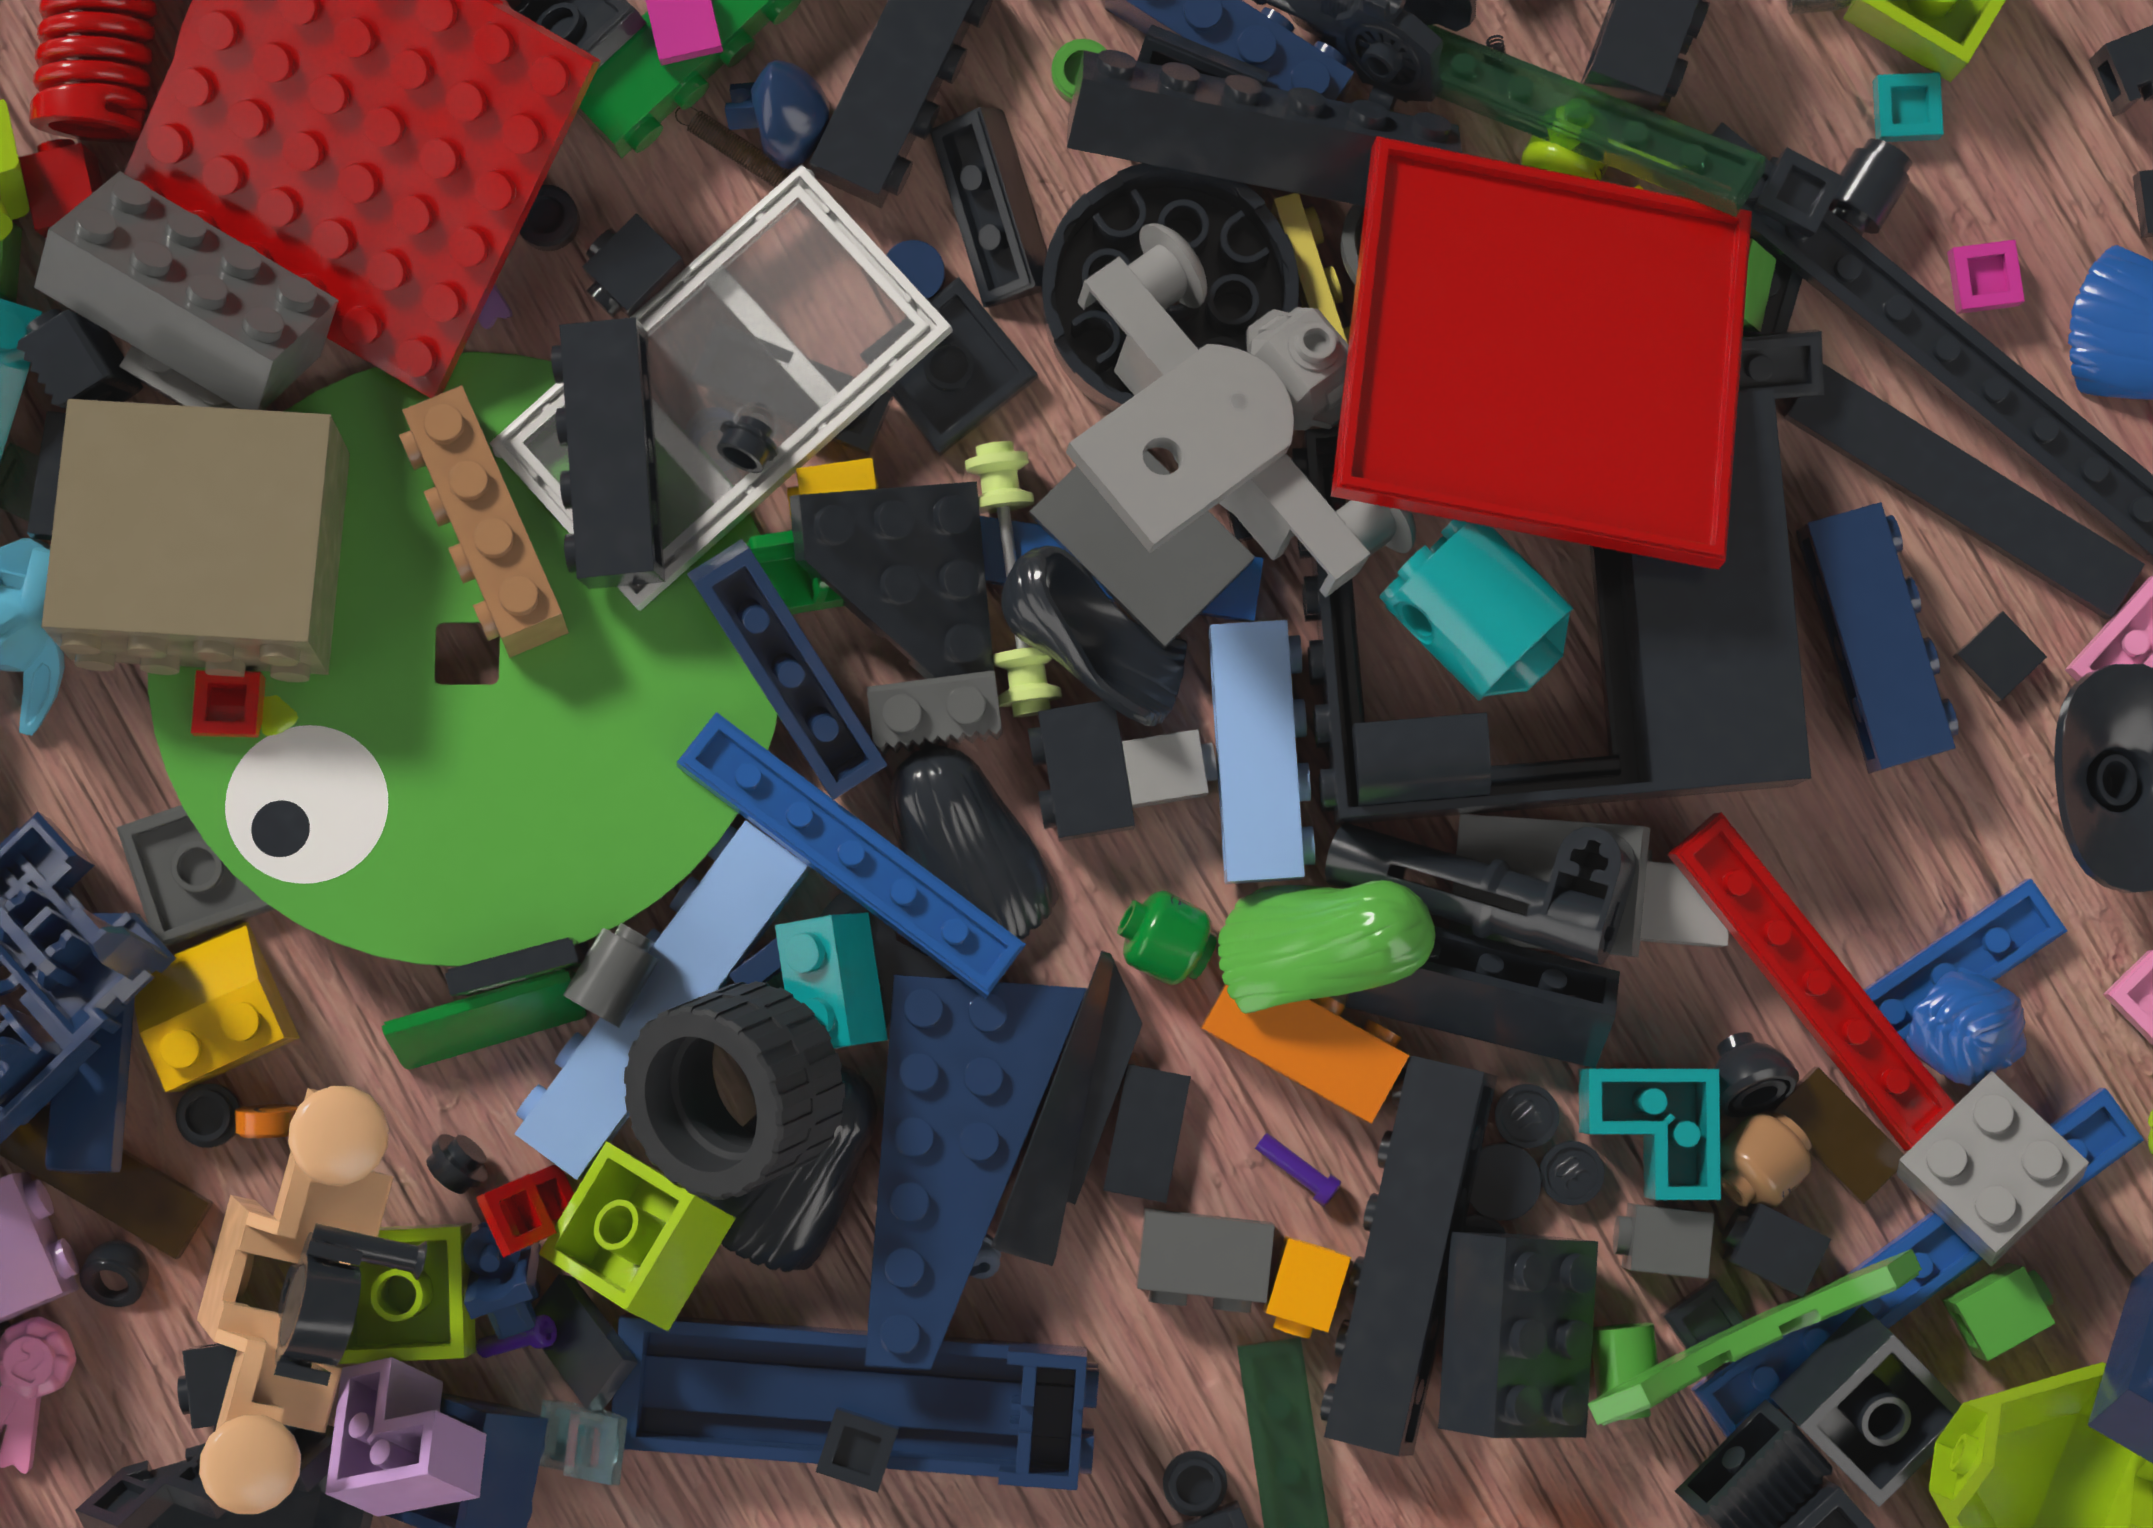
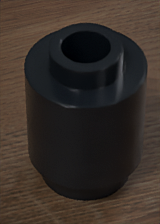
M1875 138L1868 139L1863 148H1857L1853 151L1840 175L1844 178L1828 209L1861 236L1864 232L1870 234L1879 233L1910 181L1907 172L1912 165L1911 159L1899 148L1888 142Z

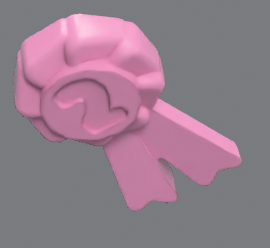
M31 1317L12 1324L0 1338V1382L2 1384L0 1387V1435L7 1425L0 1450V1468L14 1465L24 1474H27L33 1467L41 1397L65 1386L77 1359L68 1332L60 1325L43 1317Z

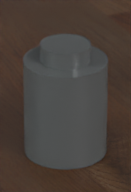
M620 923L615 933L602 928L563 996L620 1028L659 961L648 953L654 942Z

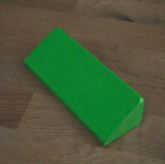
M562 969L384 1022L385 1025L381 1027L400 1064L405 1069H414L583 1019L587 1016V1009L563 996L576 972Z

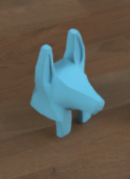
M22 538L0 547V670L23 672V695L19 733L32 736L42 725L58 695L65 669L64 652L41 627L51 546L39 539Z

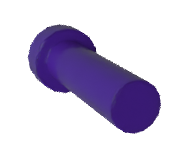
M1267 1132L1255 1147L1258 1152L1315 1194L1313 1200L1321 1206L1327 1205L1341 1186V1181L1334 1175L1330 1174L1327 1178Z
M543 1314L536 1316L535 1327L504 1339H498L496 1334L479 1338L476 1343V1350L482 1358H488L527 1346H532L536 1349L545 1348L553 1345L556 1341L557 1328L551 1317Z

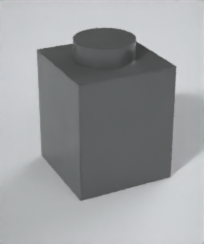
M1627 1203L1626 1216H1617L1615 1221L1613 1253L1622 1255L1621 1267L1628 1270L1708 1279L1714 1213Z

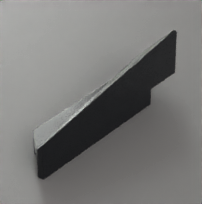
M1103 950L1100 953L991 1248L1049 1266H1053L1056 1259L1066 1204L1069 1202L1075 1205L1143 1024L1111 953Z

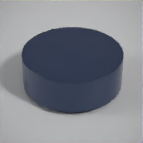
M907 240L898 243L888 251L886 256L928 301L942 290L945 282L944 263L934 247L923 241Z

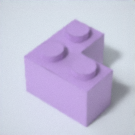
M393 1357L343 1367L325 1494L378 1517L480 1498L487 1434L440 1412L443 1381Z

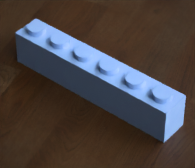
M746 820L739 830L730 825L720 841L708 853V856L715 862L702 880L699 882L693 876L690 877L676 894L669 907L677 912V914L663 933L653 928L646 935L648 939L654 942L648 953L659 961L620 1028L600 1017L586 1037L576 1032L563 1047L554 1062L562 1070L551 1085L546 1089L538 1084L527 1096L516 1113V1116L522 1119L523 1122L514 1134L576 1180L585 1177L605 1142L611 1143L630 1117L629 1112L626 1110L624 1098L626 1096L624 1071L629 1061V1050L633 1041L638 1039L640 1030L648 1021L656 1019L658 1014L725 987L731 980L729 974L742 965L812 869Z

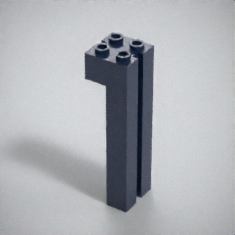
M625 1313L619 1317L618 1336L638 1361L612 1399L611 1423L612 1419L625 1424L623 1445L625 1450L818 1464L837 1407H841L900 1427L886 1469L998 1477V1485L1077 1490L1079 1474H1092L1094 1428H1083L1082 1418L1083 1407H1097L1099 1363L1087 1362L1086 1347L945 1336L933 1367L929 1371L865 1366L866 1330L677 1316L669 1331H666L632 1313Z

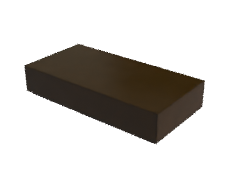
M1819 1067L1812 1068L1796 1084L1793 1092L1769 1111L1771 1114L1780 1113L1787 1116L1805 1132L1811 1143L1810 1154L1860 1204H1865L1897 1172L1899 1160L1905 1155Z

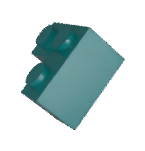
M869 913L829 915L775 925L784 990L793 994L796 1000L800 1003H805L815 1013V1018L822 1026H825L832 1038L830 1041L833 1048L888 1040Z
M1579 1069V1133L1643 1134L1645 1198L1654 1200H1721L1719 1069Z

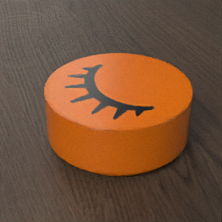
M266 1104L235 1109L236 1133L244 1138L289 1136L290 1122L298 1106Z

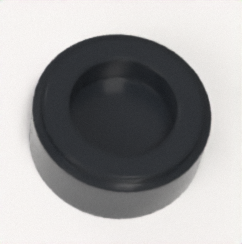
M542 185L519 233L535 249L542 251L559 250L567 246L578 232L580 225L578 208L572 197L563 189L554 185Z

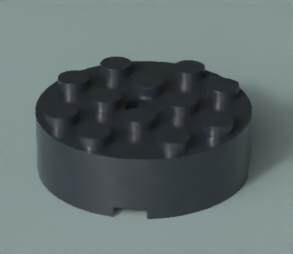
M1141 163L1117 171V175L1100 183L1087 194L1084 193L1064 215L1049 244L1042 277L1044 323L1050 345L1062 369L1071 381L1096 404L1109 412H1113L1134 397L1133 393L1114 372L1127 335L1098 300L1084 310L1077 302L1086 279L1119 256L1128 266L1143 255L1140 244V230L1147 224H1161L1177 232L1189 243L1203 266L1207 280V294L1203 304L1198 308H1190L1180 303L1171 305L1165 310L1198 350L1206 344L1233 347L1247 352L1246 332L1250 325L1272 309L1289 313L1297 307L1299 277L1291 242L1277 219L1265 205V201L1246 184Z

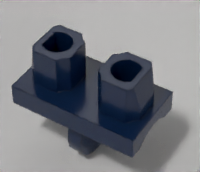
M482 1222L471 1229L464 1243V1260L470 1268L464 1304L471 1319L487 1314L497 1338L504 1339L535 1327L536 1314L531 1303L539 1298L541 1286L536 1276L540 1256L538 1253L541 1246L538 1242L503 1258L487 1222Z

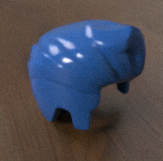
M1959 967L1957 972L1950 971L1944 974L1929 994L1913 1008V1020L1905 1042L1922 1061L1938 1073L1945 1075L1948 1079L1967 1086L1978 1084L1991 1071L1996 1074L1997 1070L2010 1067L2025 1054L2027 1041L2023 1030L2026 1022L2021 999L2000 984L1980 974Z

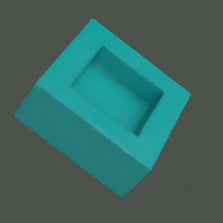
M1940 72L1877 75L1874 78L1872 84L1875 139L1885 142L1939 140L1944 135Z

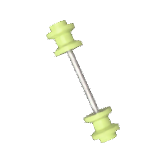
M998 441L976 446L977 456L965 460L966 472L980 476L982 494L978 496L980 514L998 513L1007 577L1017 560L1010 511L1031 506L1035 502L1032 492L1022 490L1019 487L1017 471L1029 463L1028 453L1025 451H1014L1012 441ZM1015 635L1017 649L993 655V665L1007 670L1009 689L998 696L999 707H1012L1013 717L1038 715V711L1051 709L1050 701L1062 698L1061 687L1047 683L1045 664L1051 661L1052 658L1034 647H1029L1028 644Z

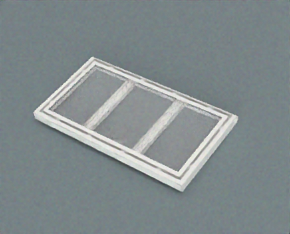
M802 164L631 316L636 317L648 333L665 582L618 586L621 592L641 611L796 472V468H801L953 332L951 325L815 179L813 171L805 168ZM556 383L489 444L492 446L493 454L498 458H503L570 534H574L572 509L564 508L560 492L561 471L569 470L568 446L561 447L557 437L556 409L564 408L565 400L564 385ZM746 415L759 419L773 430L774 437L772 440L777 445L779 451L773 461H767L762 472L750 473L741 470L727 462L718 453L717 445L723 436L720 426L724 421L731 420L737 423L741 416Z

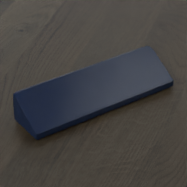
M124 913L92 914L113 925ZM135 997L127 1005L122 1003L126 1008L116 1017L122 1026L114 1034L100 1028L93 1035L101 1044V1047L78 1068V1074L50 1100L45 1166L49 1171L78 1174L120 1172Z

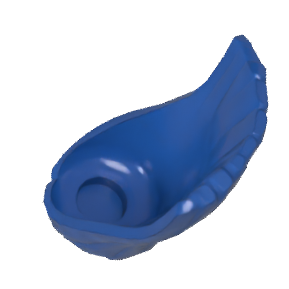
M2114 245L2105 250L2101 257L2092 264L2088 270L2089 274L2086 275L2085 281L2079 289L2080 294L2076 296L2070 319V330L2072 332L2068 336V343L2072 347L2069 355L2072 362L2071 372L2077 389L2081 393L2103 397L2153 400V261L2119 245Z

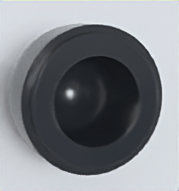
M122 1240L107 1241L97 1246L88 1255L80 1271V1283L84 1291L95 1301L111 1307H126L134 1304L141 1297L149 1277V1265L143 1252L132 1243ZM109 1270L120 1274L127 1281L128 1287L119 1291L109 1289L103 1283L100 1271Z

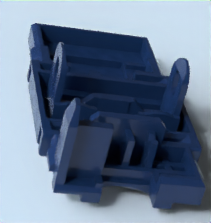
M38 811L21 828L17 827L0 844V967L4 964L12 973L7 979L2 981L0 979V996L9 994L22 985L27 992L19 1000L34 1016L32 1018L4 1004L0 1007V1013L5 1018L0 1022V1144L20 1125L27 1124L78 1074V1068L101 1047V1044L93 1036L100 1028L114 1034L122 1026L116 1018L126 1008L122 1003L127 1005L155 978L152 975L155 971L162 973L176 959L156 936L154 930L136 913L125 912L111 925L90 913L71 891V888L95 865L65 836L50 818Z

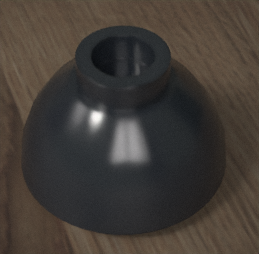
M1749 1032L1731 1035L1717 1046L1720 1058L1714 1069H1719L1720 1114L1730 1117H1746L1750 1114L1761 1113L1779 1104L1793 1092L1799 1080V1073L1792 1061L1780 1050L1769 1044L1755 1042L1753 1035Z

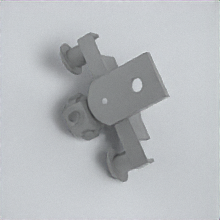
M1155 223L1147 224L1140 230L1142 256L1128 266L1119 256L1084 281L1077 303L1084 310L1098 300L1127 335L1114 372L1133 393L1134 397L1069 442L1066 453L1149 553L1160 547L1218 503L1238 518L1273 561L1284 553L1291 538L1296 536L1328 574L1320 588V592L1325 598L1357 575L1367 559L1384 545L1399 553H1407L1411 550L1416 540V525L1412 512L1352 500L1337 511H1334L1286 454L1291 445L1293 430H1308L1312 426L1331 429L1340 422L1349 345L1318 309L1296 307L1289 313L1272 309L1248 327L1246 332L1247 352L1233 347L1206 344L1198 350L1165 310L1177 301L1190 308H1198L1203 304L1207 294V280L1203 266L1195 251L1182 236L1167 226ZM1155 447L1167 449L1173 454L1178 463V470L1168 475L1156 474L1144 463L1143 453Z

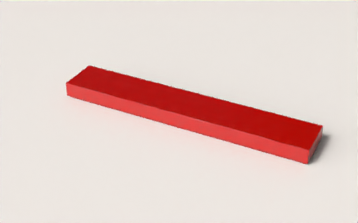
M1722 812L1713 813L1667 854L1903 1150L1909 1151L1956 1106Z

